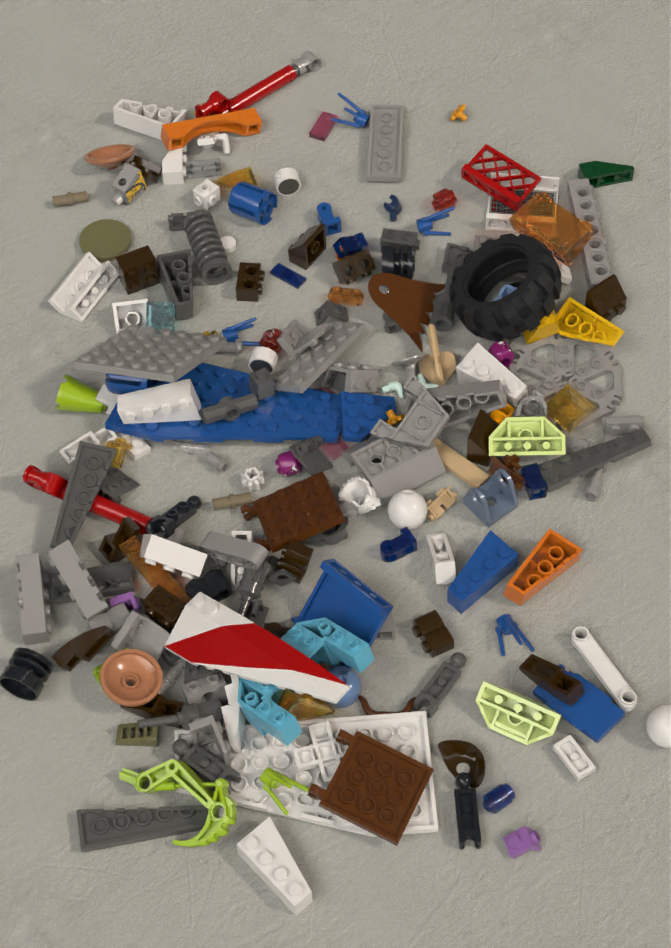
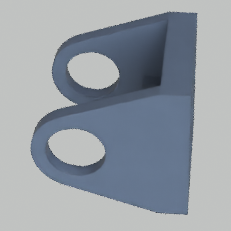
M498 469L490 480L478 489L475 487L471 488L463 498V504L488 528L518 507L512 478L505 470ZM501 475H503V476L505 477V479L507 480L508 484H506V483L503 481ZM492 500L495 502V504L489 506L487 504V501Z

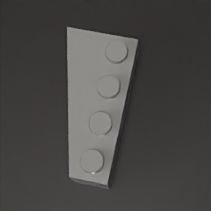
M500 380L427 388L431 396L436 399L450 416V420L444 428L477 417L480 409L489 413L507 406V394Z
M69 539L48 551L50 555L47 558L53 569L57 567L60 572L58 578L63 586L67 584L70 589L68 594L74 603L77 601L80 606L78 611L84 620L88 619L90 621L95 616L106 613L111 609Z
M39 553L15 556V564L19 571L16 573L20 591L18 592L20 608H23V610H20V621L25 645L50 642L49 634H52V624L48 622V617L51 616L50 604L47 605V600L50 599L49 587L46 588V583L49 582L48 571H44Z

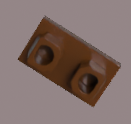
M516 454L512 456L505 455L504 459L506 461L502 458H496L494 455L490 458L492 465L488 472L491 475L501 468L510 475L514 485L516 482L522 483L525 478L516 471L521 468L518 464L520 457ZM503 477V481L508 484L505 477Z

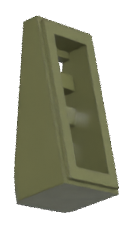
M137 723L118 724L116 745L158 747L160 726L138 728ZM123 731H127V737L122 739ZM132 731H135L134 738H131ZM140 731H143L142 737H139Z

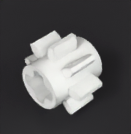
M256 467L246 468L245 474H241L243 488L247 487L249 491L260 490V485L265 484L263 471H258Z

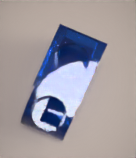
M363 233L340 237L333 244L339 259L362 251L369 246Z
M533 463L521 466V475L525 478L523 484L529 500L546 497L548 486L542 478L538 464ZM541 490L538 494H533V491Z
M408 527L400 530V536L392 540H385L380 545L381 559L387 563L394 562L417 551V540Z

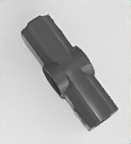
M254 393L235 399L226 396L218 404L200 409V415L204 425L222 419L234 421L239 418L240 414L258 409L259 404Z

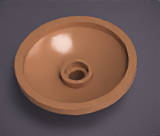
M128 144L105 146L88 152L85 155V161L100 168L113 170L118 168V165H121L123 161L126 162L134 154L135 149L134 146Z
M124 649L110 655L101 667L100 684L103 692L109 699L123 706L135 707L150 702L157 696L162 686L163 674L159 663L151 655L141 650ZM127 683H133V686H128Z

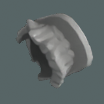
M538 389L533 390L532 395L525 396L518 402L511 417H546L547 405L544 394L540 393Z

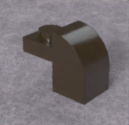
M124 517L117 533L104 536L99 548L100 553L110 563L127 557L140 543L136 539L140 532L139 526L130 517Z

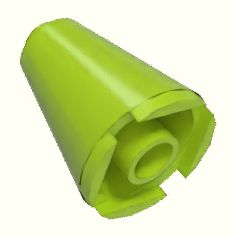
M65 374L64 378L67 380L65 383L61 382L56 398V403H59L58 406H55L56 410L102 413L103 410H107V405L96 400L99 391L71 375Z

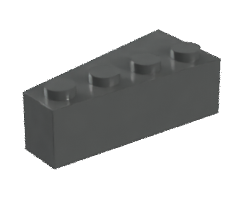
M191 249L157 255L159 278L175 319L180 320L193 317Z

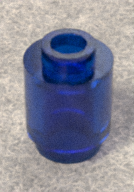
M507 783L499 784L483 796L482 804L486 811L496 814L512 803L515 793Z

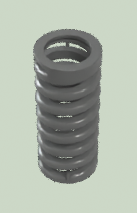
M196 210L189 213L183 220V227L201 273V278L209 285L221 284L231 276L232 267L225 253V248L218 234L213 216L207 210Z

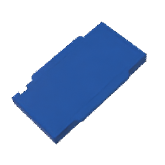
M559 664L558 666L563 668L566 675L581 681L585 693L573 706L560 701L539 686L533 690V695L549 708L561 714L563 719L598 744L625 716V712L612 703L608 695L580 674H574L571 671L567 672L565 667Z

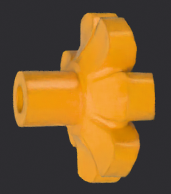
M459 105L451 113L450 120L454 121L459 118L464 122L467 119V116L463 113L466 105Z
M393 409L386 412L389 418L386 423L395 425L403 420L405 415H395Z

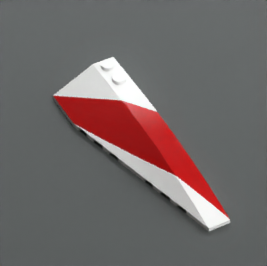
M201 592L185 605L164 645L167 650L192 665H203L206 669L213 671L218 669L223 671L224 674H236L240 678L268 686L273 684L283 690L286 688L292 689L295 693L302 695L303 693L310 694L313 698L335 704L350 690L346 683L285 641Z

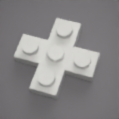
M324 721L308 726L312 745L293 749V755L298 772L319 767L324 786L329 785L348 745L336 742V739L333 738L329 721Z

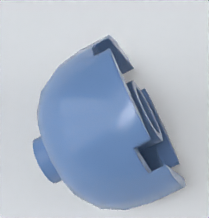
M343 665L334 666L327 670L346 683L350 690L336 704L324 702L339 709L347 708L354 704L361 691L360 678L357 673L350 667Z

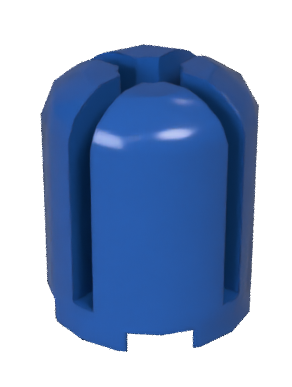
M244 181L237 183L232 188L228 199L229 210L233 214L262 225H266L271 221L270 215L273 208H277L278 203L277 195L273 194L272 191Z
M105 374L108 377L105 379L108 391L118 395L151 388L152 384L156 382V380Z

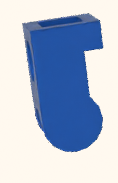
M325 202L317 205V219L319 224H325L326 236L342 232L341 220L339 216L334 218L331 205Z

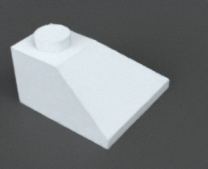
M148 298L112 302L117 334L131 324H137L139 327L152 326Z

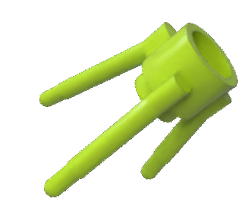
M271 767L266 768L260 776V781L264 784L262 789L271 796L285 815L289 814L271 789H277L282 784L289 789L293 785L305 792L309 790L308 787L282 775Z

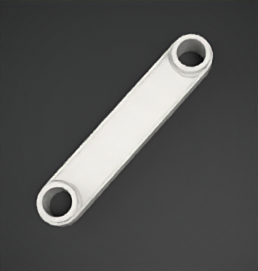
M583 626L576 627L571 635L573 646H575L619 708L625 712L632 711L637 704L636 693L631 689L589 633L588 629ZM623 699H629L632 702H626Z

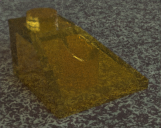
M251 167L241 168L211 181L217 186L232 190L237 183L242 181L258 186Z
M569 384L546 403L547 414L568 433L595 410V407Z
M288 688L283 690L277 704L294 715L299 721L331 715L335 712V709L324 700L313 698L312 695L303 693V695L298 694Z

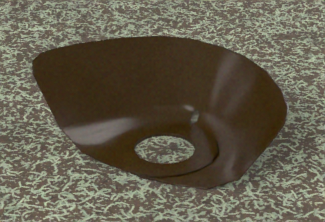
M447 740L438 744L441 756L451 774L456 778L459 774L456 771L457 765L460 763L468 764L470 767L468 774L472 778L470 788H478L485 776V759L482 752L472 743L462 740Z

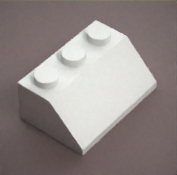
M144 534L140 557L144 558V562L156 566V563L164 565L163 569L174 573L175 570L182 572L181 576L193 579V576L200 577L207 554L153 534Z

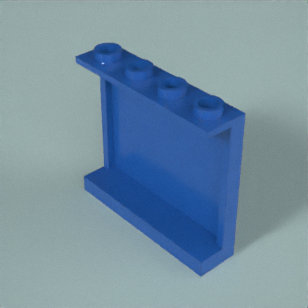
M335 559L322 561L320 568L323 570L322 575L300 615L292 617L291 621L296 624L325 617L367 642L371 647L394 606ZM342 661L340 662L341 665L350 667V666L346 665L345 663H343Z

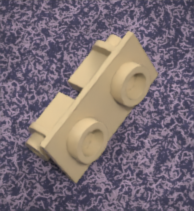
M452 485L447 489L442 487L435 494L437 498L434 501L430 499L427 502V519L430 522L436 521L445 512L440 505L447 510L456 502L457 494L449 490Z

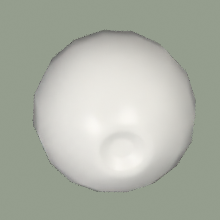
M402 490L396 493L389 501L387 508L391 522L403 530H412L419 527L425 521L428 513L425 499L421 494L413 490Z
M671 704L660 705L654 708L646 721L648 736L656 745L664 748H671Z

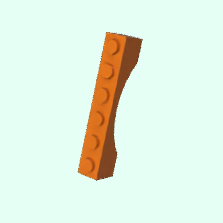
M250 108L162 124L160 137L169 151L184 148L192 139L211 132H230L242 136L259 134L262 120L256 109Z

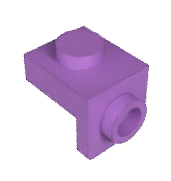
M132 591L109 599L111 608L124 603L128 611L133 609L139 612V609H142L138 597L134 598Z
M526 826L503 837L509 855L513 859L532 849L536 851L542 849L539 843L541 839L538 832Z

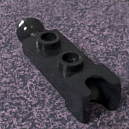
M195 495L190 496L187 502L180 501L163 515L155 516L150 522L151 533L155 535L159 532H165L164 538H169L175 533L177 527L197 513L202 504L201 499Z
M461 772L455 778V783L460 789H454L459 849L463 850L465 848L464 843L466 840H473L475 847L480 849L481 832L476 788H469L472 784V778L468 773Z

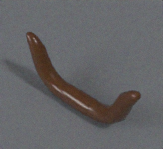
M359 695L358 698L363 711L367 715L411 712L416 697L411 698L405 708L399 712L375 711L370 708L363 696Z

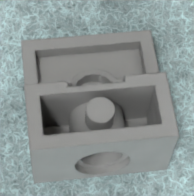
M221 671L186 684L184 683V677L177 679L187 705L192 703L199 704L218 698L222 705L228 703L225 691L227 683Z

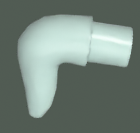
M423 374L416 376L426 389L439 387L435 383L427 384Z
M393 381L381 387L383 394L396 390L398 396L402 399L404 398L400 382Z

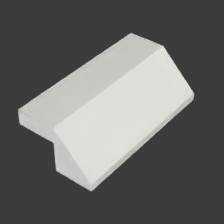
M87 252L48 299V302L60 314L82 322L118 277V270L109 261L101 264L90 252Z

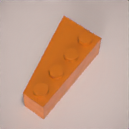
M549 528L508 582L503 596L521 606L578 562L583 549Z

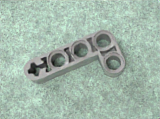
M213 531L207 534L199 546L200 552L207 554V562L216 569H222L227 562L257 571L269 555L268 550L260 544Z

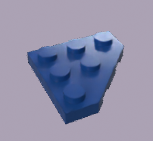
M341 391L339 403L342 441L361 443L365 440L379 419L384 422L389 419L386 414L387 411L393 409L394 413H396L395 397Z

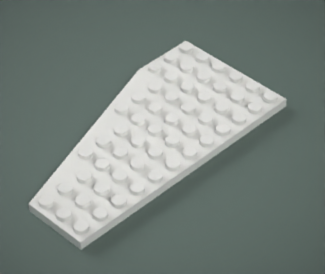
M426 711L298 721L302 732L288 746L269 733L265 737L262 736L251 724L245 725L241 750L236 752L230 746L232 760L229 761L230 767L240 773L241 782L237 784L234 781H229V790L231 791L229 796L236 801L238 806L378 837L319 807L318 805L321 800L310 798L307 796L308 792L293 785L291 789L282 784L277 789H271L288 811V815H285L271 796L262 789L264 784L260 781V776L268 767L308 788L313 783L324 790L327 789L328 785L324 786L319 767L298 772L293 755V749L312 745L308 726L324 721H329L334 739L337 738L340 729L350 734H355L356 731H359L432 768ZM223 726V737L229 743L226 727ZM174 730V741L178 739L186 740L191 749L193 743L190 730ZM215 742L201 747L223 762ZM175 754V760L182 761L185 755L178 756ZM193 771L203 782H209L208 780L200 776L198 773ZM433 773L403 835L438 832ZM215 786L208 787L213 793L215 792ZM177 788L176 790L179 793L192 795L185 788Z

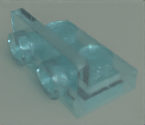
M147 301L146 327L152 326L154 329L168 328L170 331H175L174 302Z

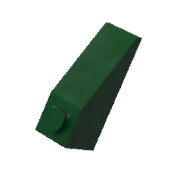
M591 161L579 164L577 176L579 179L588 178L590 185H593V188L633 181L634 167Z

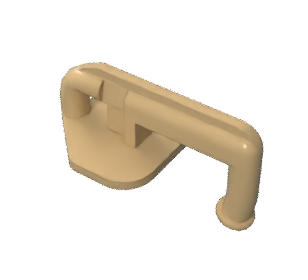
M430 323L427 330L431 354H427L419 361L420 374H423L424 378L442 387L456 371V360L454 354L449 351L439 352V338L437 337L434 324Z

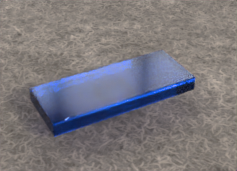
M280 263L270 271V274L297 289L307 281L305 277Z

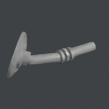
M426 353L391 363V366L405 367L408 370L409 379L412 374H416V363L421 361L426 356ZM405 391L402 415L406 416L411 409L415 396Z

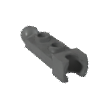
M454 653L450 658L451 664L445 661L442 663L423 691L415 698L413 707L416 711L422 706H427V717L432 718L439 709V705L462 674V671L457 668H462L466 664V657L463 653Z
M178 739L174 742L172 746L173 752L178 756L185 755L182 761L209 782H215L218 778L226 779L228 782L234 781L237 784L241 782V775L238 771L229 765H225L197 744H194L190 749L186 740ZM229 786L227 790H228V793H229V795H230V794H231V791L229 790V789H230V786Z

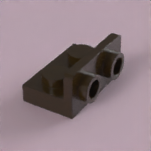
M135 155L128 164L140 169L143 178L157 184L162 167ZM123 161L121 164V168H123L127 162Z
M157 585L142 601L145 608L144 612L151 619L156 618L164 628L172 630L187 604L160 585Z

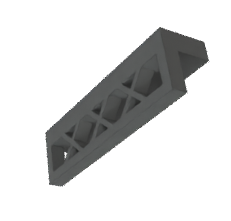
M130 561L87 568L98 588L104 585L109 586L107 589H99L103 596L123 594L130 591L135 592ZM60 572L52 573L55 604L73 602L69 594L59 596L60 592H70L67 584L63 586L58 578ZM123 582H130L128 586H119Z

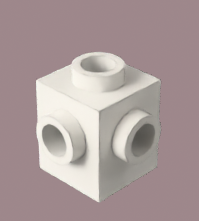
M208 179L193 189L195 204L205 210L215 205L221 199L219 186Z

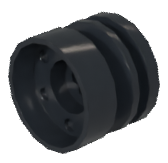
M382 244V273H399L401 277H403V273H408V279H412L415 272V253L412 244H408V252H403V244L400 245L399 252H395L394 244Z
M21 647L16 648L8 662L10 666L5 667L0 677V685L18 698L35 701L44 687L43 683L48 680L53 670V665L46 657L34 650Z

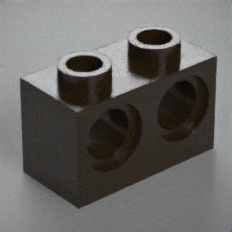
M368 249L332 263L339 282H346L347 285L355 282L356 277L360 275L362 278L371 275V271L376 269ZM360 260L365 262L364 269L359 265ZM345 267H348L350 270L348 276L344 273Z
M240 262L236 283L237 301L258 302L259 295H262L263 292L261 281H264L265 271H262L261 263Z

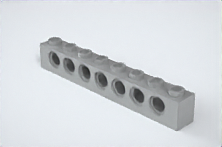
M586 178L568 180L567 196L586 281L590 290L611 276L612 265L611 262L608 263L609 253L608 249H605L606 240L605 236H602L603 228L602 223H599V210H596V198L592 196L594 194L593 185H590L589 179Z

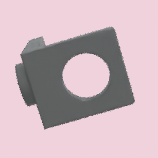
M329 300L315 311L317 326L324 323L329 317L343 322L349 321L346 307ZM324 310V316L320 319V314Z
M328 370L321 387H332L339 392H345L346 374Z
M271 555L268 557V563L272 566L266 577L267 580L282 587L297 579L296 575L284 569L279 570L277 565L280 559Z

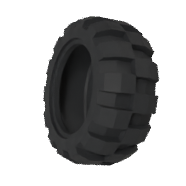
M512 233L500 235L499 239H489L481 243L480 248L474 252L471 250L463 258L464 263L462 266H457L452 276L453 283L450 284V302L452 303L453 310L466 329L478 337L490 341H501L503 337L508 340L521 337L522 332L528 329L531 332L541 325L540 320L545 316L549 317L555 309V300L560 298L562 287L559 266L543 243L524 234H520L518 237ZM527 273L523 282L512 293L496 301L484 302L491 289L501 280L514 274Z

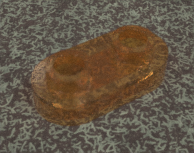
M336 286L330 288L328 299L336 304L360 306L363 303L364 294L358 289Z

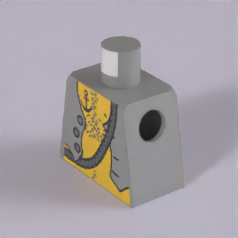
M128 163L125 164L112 183L115 195L111 198V202L116 206H119L121 202L131 205L147 190L140 169Z

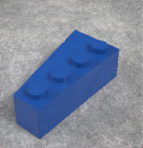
M490 530L447 589V602L462 614L518 567L519 554Z

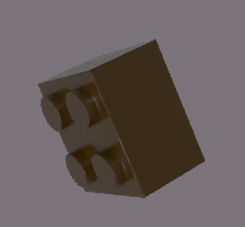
M148 245L115 257L119 279L127 295L160 283L157 261Z

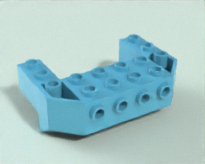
M325 617L298 622L281 638V640L319 665L324 662L334 667L342 661L354 670L362 673L375 660L367 642ZM239 678L238 704L247 721L262 736L265 737L269 733L288 746L302 732L296 717L279 706L293 691L292 689L286 688L283 690L273 684L268 686Z

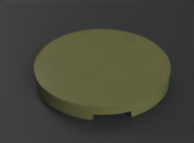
M112 219L98 220L89 224L83 229L79 237L81 251L84 254L90 252L99 262L116 260L115 257L129 250L132 241L128 227L122 222Z

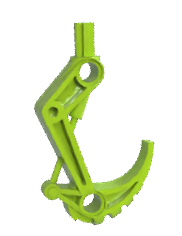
M170 759L140 773L125 767L119 772V779L134 785L135 789L139 792L155 794L158 791L185 788L209 809L205 825L198 835L185 841L173 839L172 844L184 847L208 846L211 842H218L220 836L225 837L230 832L229 825H235L237 821L236 806L238 804L229 796L227 790L229 787L228 780L218 778L215 782H203L183 761ZM149 779L150 785L146 788V781ZM215 786V792L213 793L208 787ZM223 807L224 814L220 817L219 810Z

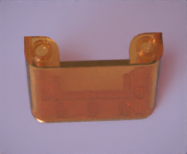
M545 192L536 193L509 219L515 231L533 237L543 243L554 256L562 259L561 262L568 267L595 234L592 229L593 225L590 222L580 220L552 201L551 197Z

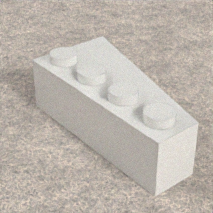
M121 99L113 107L114 124L161 141L162 124L187 120V110L185 109L175 111L173 107H166V109L157 108L155 104L142 105V102Z
M479 343L456 366L459 382L476 383L500 380L507 394V403L516 408L518 402L523 397L528 396L527 386Z
M190 379L117 395V412L123 424L202 420L200 415L201 403Z
M269 816L236 844L238 855L297 916L313 902L312 891Z

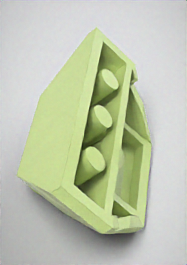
M506 417L488 437L489 456H505L507 454L509 456L514 454L517 456L566 455L565 435L546 417Z
M483 681L475 700L489 729L525 745L554 735L561 718V714L540 702Z

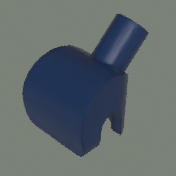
M391 194L389 199L392 202L390 204L385 202L383 207L390 214V221L395 222L397 221L396 215L402 211V206L398 198Z

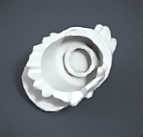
M358 476L351 478V480L348 479L343 484V487L340 488L338 501L342 504L349 501L356 509L357 514L368 513L381 505L375 489L370 486L369 481H366L365 478L362 479Z

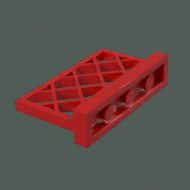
M487 144L482 147L468 165L465 163L461 168V178L516 212L521 208L522 202L541 181L540 176ZM488 151L493 157L483 159V154ZM503 160L507 164V166L497 167L496 161ZM494 162L495 167L485 169L484 163ZM482 163L483 169L476 170L472 168L474 164ZM517 169L521 174L511 176L510 170ZM508 170L509 176L499 177L498 171ZM496 172L497 178H488L486 173ZM524 178H532L535 181L531 184H525ZM522 179L523 185L513 186L512 180ZM500 181H510V186L508 187L500 185ZM524 189V194L519 197L514 194V190Z

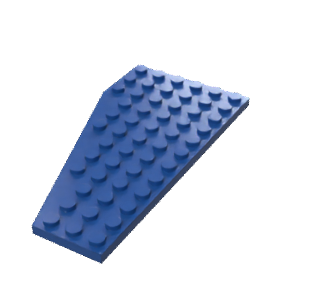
M203 362L177 380H191L200 400L201 409L218 404L226 396L235 399L252 394L249 387L248 373ZM156 380V382L152 384V387L169 384L173 382ZM307 388L303 393L275 391V395L258 401V409L242 413L234 421L222 419L205 425L202 420L123 424L117 412L116 403L105 422V429L155 442H163V440H194V442L254 440V442L283 443V440H305L318 435L322 437L323 443H337L342 434L339 395Z

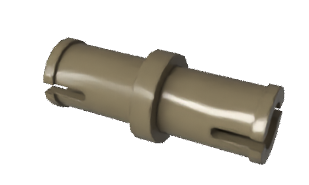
M87 191L67 192L65 195L52 196L54 207L67 204L72 206L73 203L88 202Z
M232 493L226 497L213 498L214 511L230 507L235 509L236 506L252 504L251 493L237 495Z

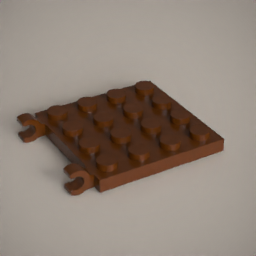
M323 471L295 482L286 488L279 489L270 495L261 497L252 502L253 506L243 505L240 507L245 521L258 516L267 540L256 539L253 542L262 545L268 551L271 550L272 553L282 550L285 544H290L291 540L300 542L345 522V518Z
M340 729L335 741L342 745H348V748L327 789L324 790L312 783L307 796L315 800H321L318 805L319 807L397 846L434 769L359 731L352 735Z

